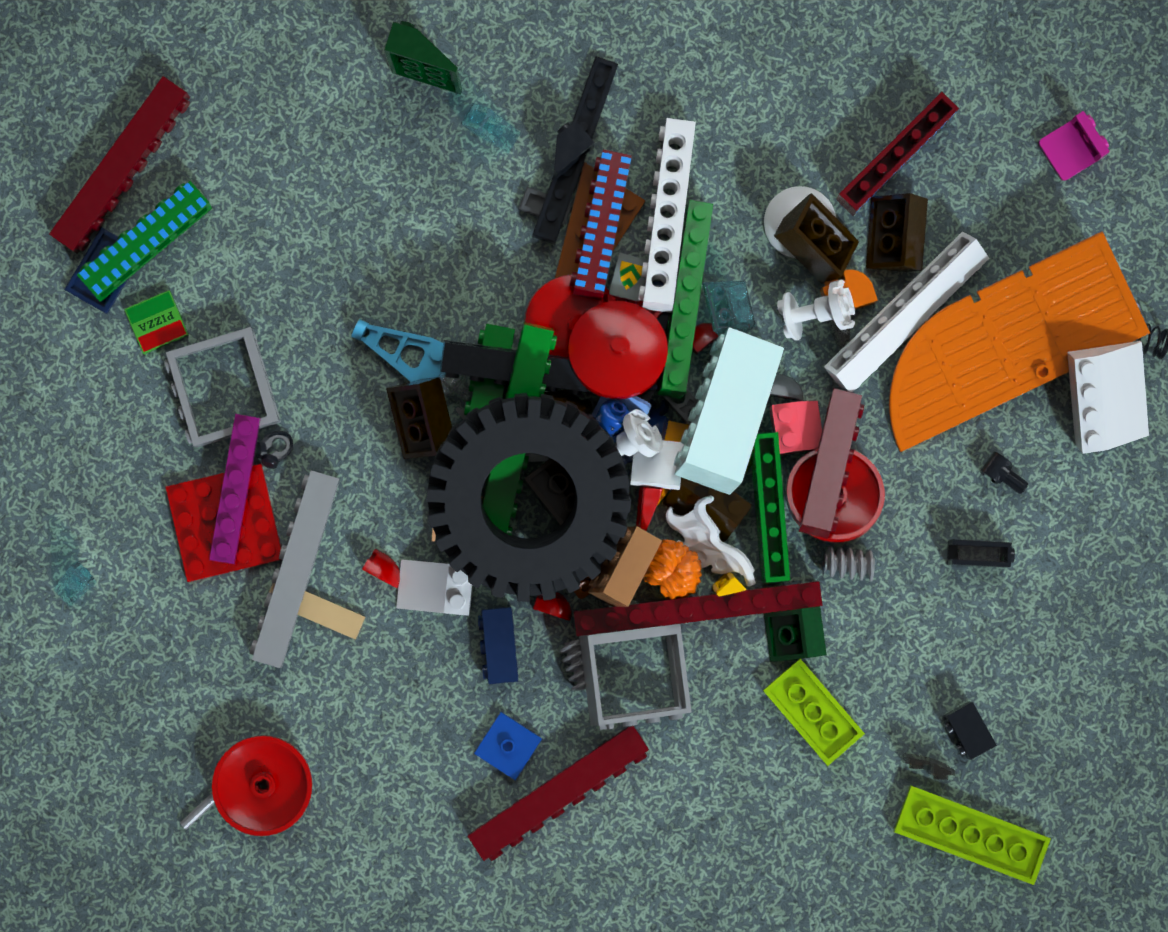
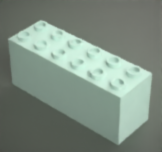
M730 327L724 334H719L717 341L713 342L709 355H712L710 363L706 364L702 374L705 380L696 392L695 399H698L695 407H692L688 417V421L691 423L688 430L685 429L681 439V443L684 446L681 452L678 451L673 465L677 467L674 475L728 495L742 483L783 354V347Z

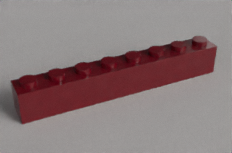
M162 76L49 233L50 236L76 254L79 251L83 252L86 250L91 242L89 237L94 231L98 232L104 225L105 220L103 218L107 212L115 210L119 203L118 197L123 191L127 192L131 188L133 176L136 172L140 173L143 171L148 162L146 158L151 152L155 153L162 143L160 139L164 133H169L176 124L174 119L179 113L183 114L189 107L190 101L188 100L190 96L186 91Z
M628 726L469 833L467 837L483 861L488 858L490 861H493L503 854L501 849L509 844L511 847H514L523 841L522 835L530 830L532 834L545 826L544 820L550 816L554 820L565 812L563 809L570 803L575 806L586 798L584 793L590 789L595 792L606 785L604 780L611 775L616 778L627 770L625 768L627 764L632 761L637 764L647 757L645 752L649 748L635 727Z

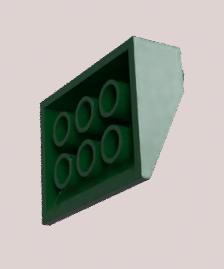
M401 21L400 23L393 22L384 49L391 72L461 94L462 86L458 67L418 29L414 28L415 25L406 21Z

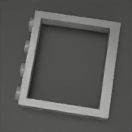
M251 327L166 352L168 359L164 360L168 374L172 373L174 382L171 383L174 396H179L181 406H178V411L182 421L186 420L188 429L185 430L188 443H193V446L196 448L231 438L233 427L203 436L199 435L177 359L240 339L245 341L267 415L261 418L259 429L281 423L256 335Z
M680 624L579 636L591 726H599V730L613 729L614 723L622 722L623 727L638 725L637 720L645 719L646 723L661 722L660 717L668 716L669 720L683 718L685 713H692ZM666 636L675 706L602 716L594 645Z

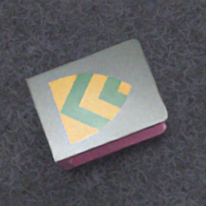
M619 253L609 294L635 301V304L640 301L638 300L640 285L644 286L646 277H641L643 262L648 263V260Z

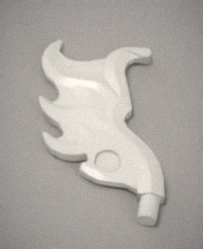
M710 495L699 499L694 509L685 515H676L673 513L671 506L666 512L667 523L685 539V541H678L683 542V545H687L689 550L695 551L698 554L702 568L712 565L711 571L717 574L738 572L744 576L747 586L756 584L753 575L755 570L750 560L738 548L720 540V530L707 514L706 504L714 500L713 496Z

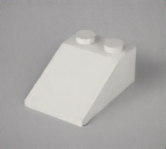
M401 560L396 608L470 616L473 585L468 582V575L461 570L456 572L450 564Z

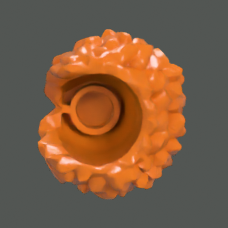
M663 539L643 577V581L654 586L660 585L661 594L667 600L686 598L690 593L695 594L697 585L701 583V560L698 559V554L695 551L689 550V547L683 545V542Z

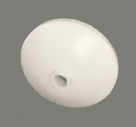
M802 186L785 189L771 200L764 215L765 234L771 245L785 256L795 258L774 237V234L782 219L805 197L812 193L836 217L830 201L815 189Z

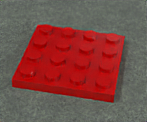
M262 464L252 466L235 564L209 560L225 473L166 486L187 582L281 560L279 555L282 548Z

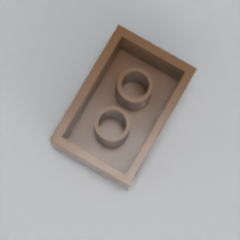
M638 526L627 527L624 538L620 537L616 544L617 552L611 561L606 559L602 563L601 572L594 579H591L589 583L591 588L588 593L614 607H628L662 540Z

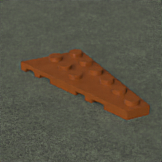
M585 162L555 278L572 275V272H578L579 264L574 263L577 248L582 249L584 241L579 240L582 225L587 226L588 217H584L587 202L592 203L593 195L589 194L591 180H597L598 172L594 171V168ZM627 188L624 191L612 253L646 202V200Z

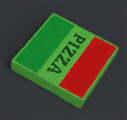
M170 290L124 309L144 355L189 336Z

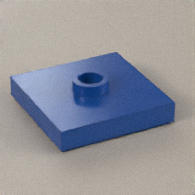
M500 712L474 754L516 780L542 738Z

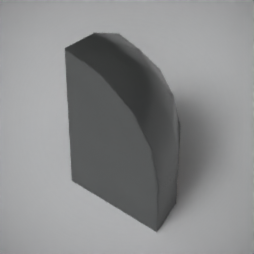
M776 373L769 396L803 401V391L800 385L793 378Z

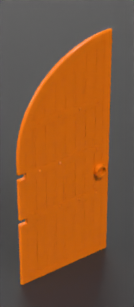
M1103 231L1029 266L1032 275L1027 278L1023 270L977 291L980 300L975 303L971 295L952 303L933 315L917 330L898 360L890 388V421L900 452L1068 373L1067 352L1129 343L1150 334Z

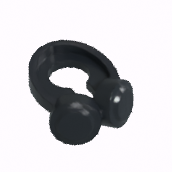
M285 431L271 432L261 442L256 443L255 455L261 459L265 467L275 469L280 461L290 455L293 449V439ZM282 439L285 441L286 448L283 451L267 454V450L272 447L273 440Z

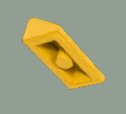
M731 572L724 574L712 585L713 590L718 596L747 590Z

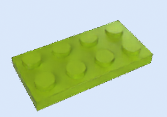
M798 659L762 690L827 766L865 734L801 659Z

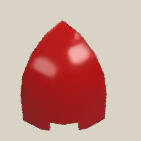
M701 323L695 327L693 352L697 355L718 339L720 333L724 334L726 331L720 325L714 323Z
M375 549L370 559H367L362 570L398 589L400 570L396 562L388 555Z
M556 592V598L550 600H543L542 595L537 596L533 609L568 621L571 620V608L563 595Z

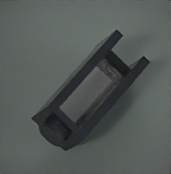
M948 540L947 565L1008 568L1011 567V563L1015 560V549L1012 548V543Z

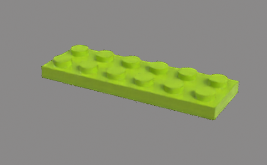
M911 785L893 830L897 834L1032 885L1035 884L1051 838Z

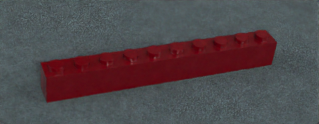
M817 581L745 590L724 596L713 594L633 604L628 607L574 612L576 636H585L823 606L820 582Z

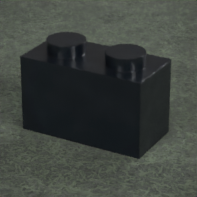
M968 701L943 715L946 719L943 725L948 734H954L958 743L955 744V747L961 757L966 756L967 759L972 760L997 746L973 702Z

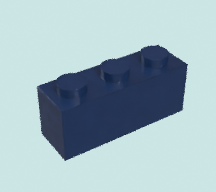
M512 607L482 610V615H478L479 630H484V640H480L481 655H486L487 664L482 665L483 679H488V684L518 682Z

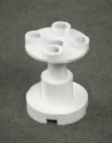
M844 280L830 282L828 296L815 298L814 304L799 307L790 292L784 293L782 300L777 302L779 313L784 318L783 330L787 339L800 340L803 331L802 322L816 318L820 322L834 319L840 330L854 327L855 321L851 320L850 316L855 314L854 303L849 288H843Z
M635 409L624 416L623 426L625 431L617 435V442H615L621 456L624 454L632 456L639 451L644 456L652 457L663 448L662 436L657 426L651 427L647 422L651 418L639 409Z

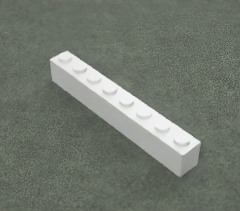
M961 232L824 366L841 388L851 393L857 389L949 297L982 267L989 257L977 239Z

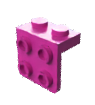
M1084 111L1077 114L1068 123L1040 139L1038 143L1062 181L1070 179L1104 158L1110 152L1107 140L1104 136H1100L1095 129V121L1090 115H1086Z

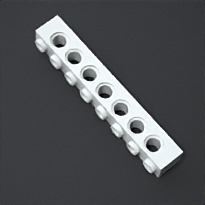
M667 118L665 127L660 126L659 141H663L662 149H657L656 163L660 164V170L655 171L653 186H657V194H652L650 208L655 210L654 217L649 216L647 231H651L652 234L651 240L646 239L644 254H649L648 263L643 262L641 277H646L645 286L640 285L638 299L643 301L642 307L646 310L672 312L696 123L694 121ZM677 144L681 148L674 150L669 145ZM674 166L678 171L670 172L667 170V167ZM672 189L675 194L668 195L663 190ZM668 211L673 216L665 218L661 215V212ZM666 234L670 239L663 241L658 238V235ZM663 257L667 262L659 264L655 261V258ZM660 280L664 283V286L656 287L652 284V281Z

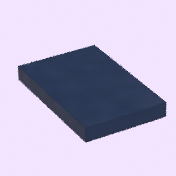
M101 227L64 290L108 314L128 279L100 302L77 276L80 273V268L85 263L93 262L99 257L98 254L106 246L111 247L118 241V236Z

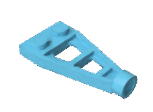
M361 319L357 322L351 337L365 343L410 382L433 377L441 378L443 374L440 371L443 350L442 342L431 337L370 325ZM368 329L369 335L367 337H363L366 330ZM383 336H389L400 341L394 354H389L380 348L379 342ZM413 345L423 348L424 356L418 367L411 368L401 359V352L405 346Z

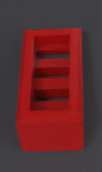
M639 487L635 526L647 531L663 488Z

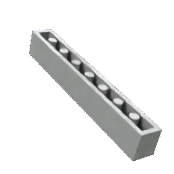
M312 470L309 475H304L301 488L305 489L302 499L297 498L293 511L297 513L295 522L290 521L286 533L287 536H290L287 546H282L279 559L283 561L280 569H275L272 583H275L273 593L268 592L264 606L268 607L266 616L260 617L257 630L261 632L258 640H253L249 654L253 655L252 660L277 668H282L298 618L297 614L308 586L340 482L339 478Z

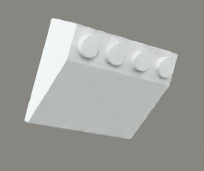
M1135 341L1067 352L1075 443L1082 454L1109 450L1149 436L1142 342Z

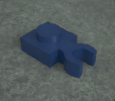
M651 399L649 402L651 404L650 415H648L651 419L647 422L651 427L656 425L662 440H665L669 419L663 415L668 412L669 405L665 400H662L661 406L656 409V402Z

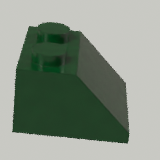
M820 606L764 613L770 662L827 655Z

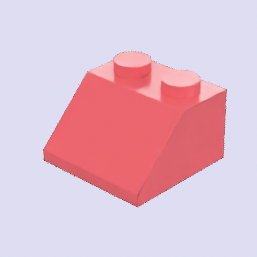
M818 401L790 402L769 407L773 432H778L780 455L807 452L818 448L822 433Z

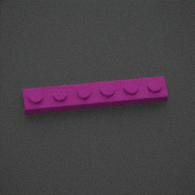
M235 414L209 560L235 564L261 418Z

